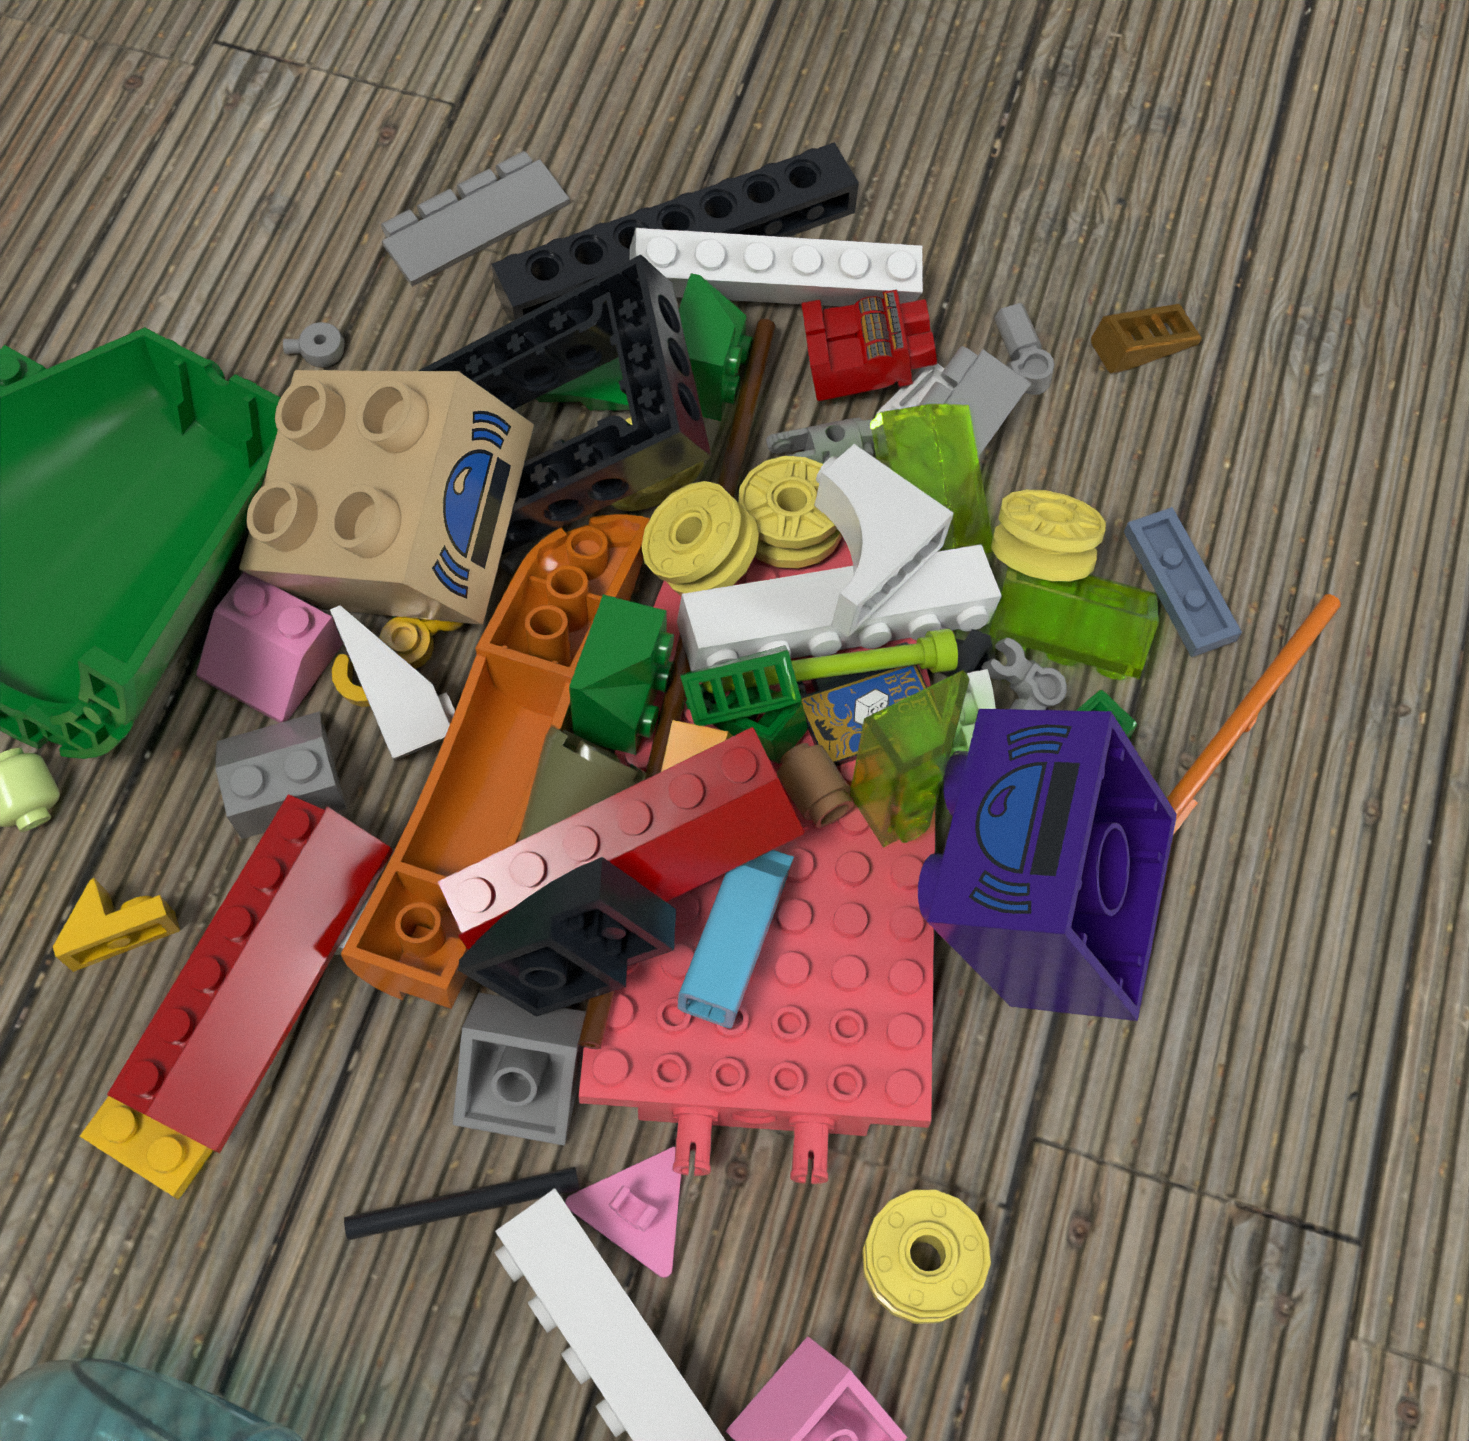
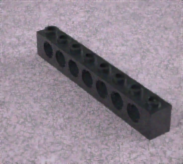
M835 142L819 148H811L800 155L777 163L766 164L760 169L735 178H726L718 184L692 193L681 194L675 199L653 207L641 208L633 214L607 223L596 224L590 229L568 237L553 239L545 245L520 254L508 255L503 260L491 263L495 291L509 321L512 322L629 261L630 245L636 228L790 237L854 214L859 182Z

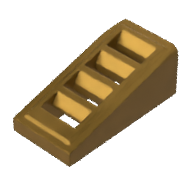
M1179 303L1103 316L1091 337V344L1108 372L1117 373L1196 346L1200 343L1202 337ZM1164 323L1168 324L1174 334L1170 335Z

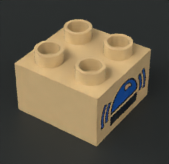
M295 370L291 385L281 396L276 408L275 423L278 431L263 485L254 495L248 508L247 527L249 535L239 569L323 609L330 610L340 605L349 612L483 625L534 424L459 371Z

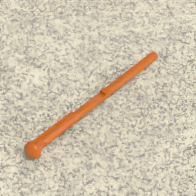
M1325 594L1168 795L1167 800L1177 814L1173 835L1198 804L1193 799L1243 732L1250 731L1254 726L1258 713L1341 607V602L1337 597L1331 594Z

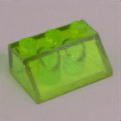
M926 404L880 412L870 423L877 460L954 513L944 544L937 552L982 545L985 554L994 553L991 549L993 536L969 405Z
M1008 566L1006 567L1000 588L1002 597L993 614L988 635L997 639V642L1006 637L1014 639L1021 645L1024 651L1030 648L1047 653L1046 657L1062 665L1073 666L1076 662L1096 667L1098 673L1111 679L1124 680L1126 676L1140 679L1159 623L1157 593L1090 574L1086 578L1070 582L1048 581L1030 577Z
M964 670L864 718L849 795L883 847L899 839L902 843L913 841L930 827L970 680Z

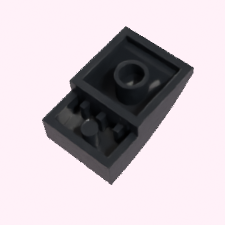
M600 857L551 881L501 917L459 959L458 971L532 1015L539 1016L626 987L627 966L673 951L676 909L608 860Z

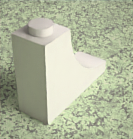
M855 444L838 458L832 456L822 465L816 477L819 487L814 504L840 531L847 543L853 562L854 576L839 594L832 621V626L847 637L854 633L943 546L954 514Z

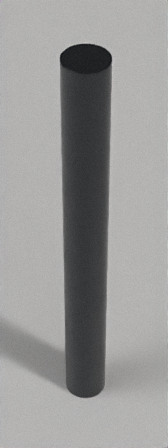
M576 1167L344 1217L346 1237L349 1241L542 1198L554 1188L559 1194L577 1191L580 1188Z

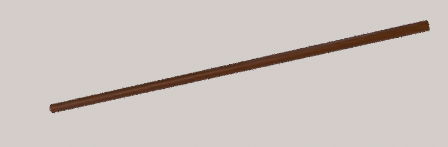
M761 319L757 322L717 482L733 498L735 497L776 328L775 323L769 319ZM679 635L673 659L674 668L664 695L646 768L649 778L660 773L662 770L672 720H681L686 694L680 674L690 672L691 668L681 635ZM615 991L589 999L578 1041L579 1045L589 1049H601Z

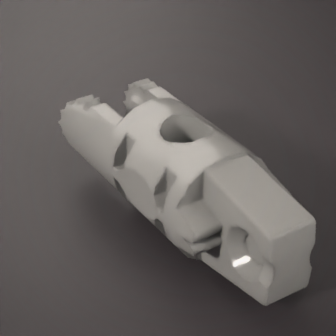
M889 417L868 420L850 418L771 434L767 436L766 443L769 452L771 451L772 454H782L783 452L788 453L804 449L802 452L788 456L806 457L824 464L832 456L837 458L841 456L853 444L873 457L874 453L888 448L893 441L895 432Z

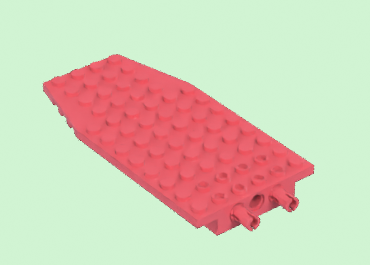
M842 536L833 553L817 564L799 569L775 567L758 560L754 556L746 573L734 585L853 566L847 543ZM663 581L653 607L667 610V633L674 634L673 647L669 658L670 661H673L680 635L677 618L681 596L666 581ZM905 638L888 641L886 644L873 649L894 647L904 642L915 644L917 640ZM860 646L839 650L832 655L872 649ZM809 655V656H803V657L792 658L791 661H792V660L807 659V658H814V656ZM917 665L935 703L927 669H921L920 665ZM804 680L806 693L815 692L811 680ZM780 684L769 685V689L776 692L781 691ZM658 691L653 706L659 707V712L651 738L642 737L636 755L615 750V755L620 759V763L628 767L633 764L646 772L665 692ZM730 691L725 692L726 697L729 695ZM685 703L680 722L694 724L691 712L687 709ZM760 713L754 722L758 723L765 713ZM712 724L704 726L720 730ZM808 728L795 746L802 743L814 746ZM936 733L836 766L851 788L849 796L854 805L847 814L828 826L817 828L812 820L804 819L782 785L805 834L774 849L775 851L793 856L794 859L732 1028L714 1024L678 1009L679 991L725 874L667 902L676 909L674 950L627 966L626 987L614 992L601 1049H589L586 1047L583 1049L578 1096L579 1103L638 1107L639 1120L678 1123L675 1161L672 1170L682 1175L689 1174L691 1151L696 1152L694 1176H704L711 1173L712 1125L794 1131L790 1179L804 1184L808 1172V1159L812 1160L811 1184H822L828 1181V1134L866 1136L870 1124L929 1128L932 1110L934 928L921 914L918 903V882L925 860L928 856L935 853ZM770 760L777 775L782 763L778 764Z

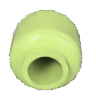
M14 748L0 753V827L17 825L20 832H25L50 820L51 816L48 810L57 803L60 792L43 758L35 753H24L22 748Z

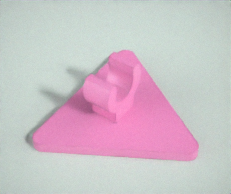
M676 1147L669 1148L573 1193L565 1201V1204L573 1214L661 1278L669 1277L673 1268L681 1174L672 1170Z

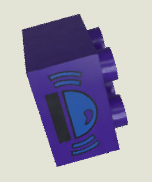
M979 709L969 751L954 752L945 770L944 798L946 807L952 816L944 854L934 853L928 856L920 872L918 903L923 918L1010 1007L1138 1021L1176 822V812L1111 711Z

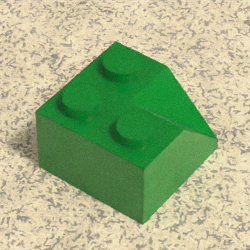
M690 273L679 307L680 319L702 416L722 421L726 404L734 405L741 382V376H738L737 372L740 364L747 365L753 337L746 336L747 316L701 275Z
M603 594L569 685L574 734L596 745L633 755L637 754L642 737L651 738L659 712V707L653 706L658 691L666 693L674 668V661L669 660L674 642V634L667 633V610Z

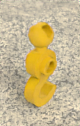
M397 616L389 620L382 628L379 639L414 669L423 666L432 655L434 649L433 635L440 630L452 632L461 628L464 623ZM345 654L338 655L332 667V681L337 691L351 704L361 707L370 706L362 686L354 685L352 682L354 666L351 660Z

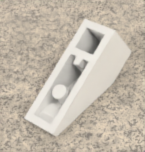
M339 605L330 609L393 761L444 741L455 713L447 692L437 696L431 682L342 606Z

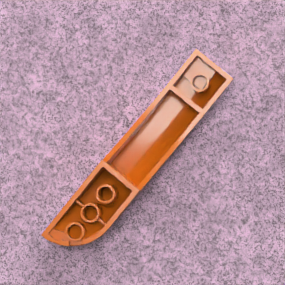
M628 514L600 515L589 517L588 525L577 527L567 532L561 527L535 545L518 567L475 648L476 657L458 706L414 811L390 861L341 952L346 965L357 976L376 989L401 1000L404 999L407 993L452 1009L467 978V975L458 971L459 959L468 949L458 937L461 931L438 881L518 842L545 735L551 724L562 731L565 729L574 734L569 685L603 594L627 601L631 599L644 560L641 546L645 527L650 518Z

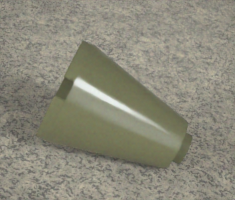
M551 724L545 735L518 842L649 778V774L633 764L628 767L620 763L617 755L565 729L562 731Z

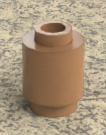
M802 743L791 748L782 756L780 760L782 766L777 772V777L804 819L812 820L817 828H821L836 822L850 811L854 805L849 796L851 788L822 745L809 746L808 743Z

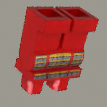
M896 289L883 292L884 298L868 296L860 299L853 305L822 309L820 300L802 302L810 368L817 401L885 388L898 381V387L912 385V369L937 365L933 333L930 329L926 299L900 304Z

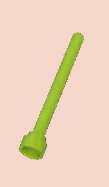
M947 628L927 631L925 637L918 638L915 644L792 660L791 662L796 681L911 665H920L921 669L929 668L932 673L952 671L957 668L958 649L952 630ZM775 666L765 667L764 671L768 685L779 684ZM753 670L742 673L746 689L757 687ZM731 676L721 678L724 692L735 690ZM710 681L703 682L704 689L713 693Z

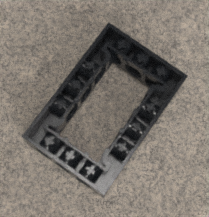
M641 254L419 370L459 371L514 410L619 357L623 377L619 381L620 390L627 396L632 425L620 416L612 415L597 421V427L566 442L560 439L553 443L554 448L525 461L501 555L712 457L673 284Z

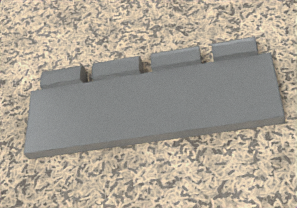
M522 151L496 165L500 180L497 181L494 173L487 169L458 184L457 190L462 200L458 201L452 190L448 189L417 205L418 212L423 220L418 222L417 217L409 209L381 223V228L387 237L382 240V244L409 284L414 286L569 205L570 198L540 159L532 163L529 155Z
M964 346L958 349L941 373V377L952 385L954 390H950L940 382H935L912 413L916 420L926 426V429L922 430L914 423L907 421L884 452V455L896 464L898 468L894 470L886 463L880 461L943 506L1031 384L984 349L979 355Z

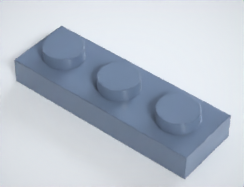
M1173 507L1128 522L1124 534L1191 658L1236 642L1242 631Z

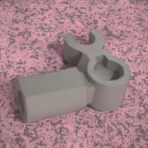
M1018 303L1001 308L994 319L1012 360L1007 363V367L1031 383L1025 393L1032 395L1041 394L1050 387L1054 360L1050 353L1041 349L1040 340L1023 304Z
M1006 637L995 645L1006 656V666H1003L994 658L984 662L982 666L983 670L988 669L989 676L992 679H1006L1011 683L1010 688L1017 693L1019 699H1016L1009 709L1045 710L1048 707L1059 704L1065 698L1067 683L1064 676L1054 668L1042 667L1035 660L1028 661L1025 658L1021 645L1014 639Z

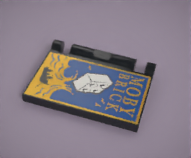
M904 642L901 644H897L896 646L908 645V643ZM917 665L812 679L811 682L815 692L809 694L806 693L803 681H797L808 731L814 745H822L836 766L944 731L945 724Z

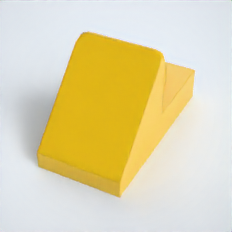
M92 878L55 941L53 950L55 957L71 971L75 972L181 930L174 910L161 895L133 898L125 902L121 906V910L115 912L108 891L96 878Z

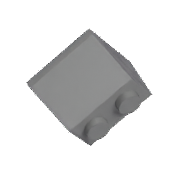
M320 711L217 741L215 769L227 818L241 839L265 833L288 794L323 810L327 806L334 811L347 808Z
M479 992L462 1027L453 1125L565 1146L582 1068L584 1047L579 1045L578 1041L586 1012L561 1008L534 1016L502 996Z

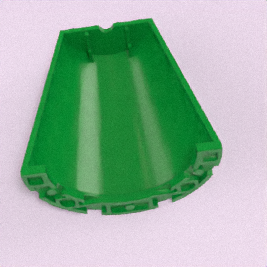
M145 327L0 389L1 732L36 749H40L48 741L62 745L59 748L62 757L78 759L95 758L104 755L128 735L248 528V508L254 495L263 485L278 429L275 423V413L281 397L258 386L253 381L244 379L236 374L229 381L225 380L222 369L214 361L205 359L178 345L175 341L167 339Z

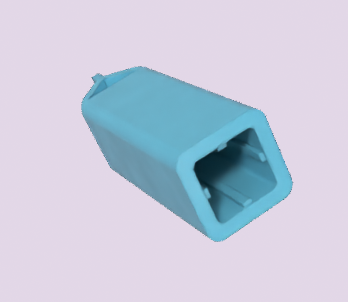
M772 850L725 873L678 994V1009L680 1011L726 1028H732L794 859L793 856Z

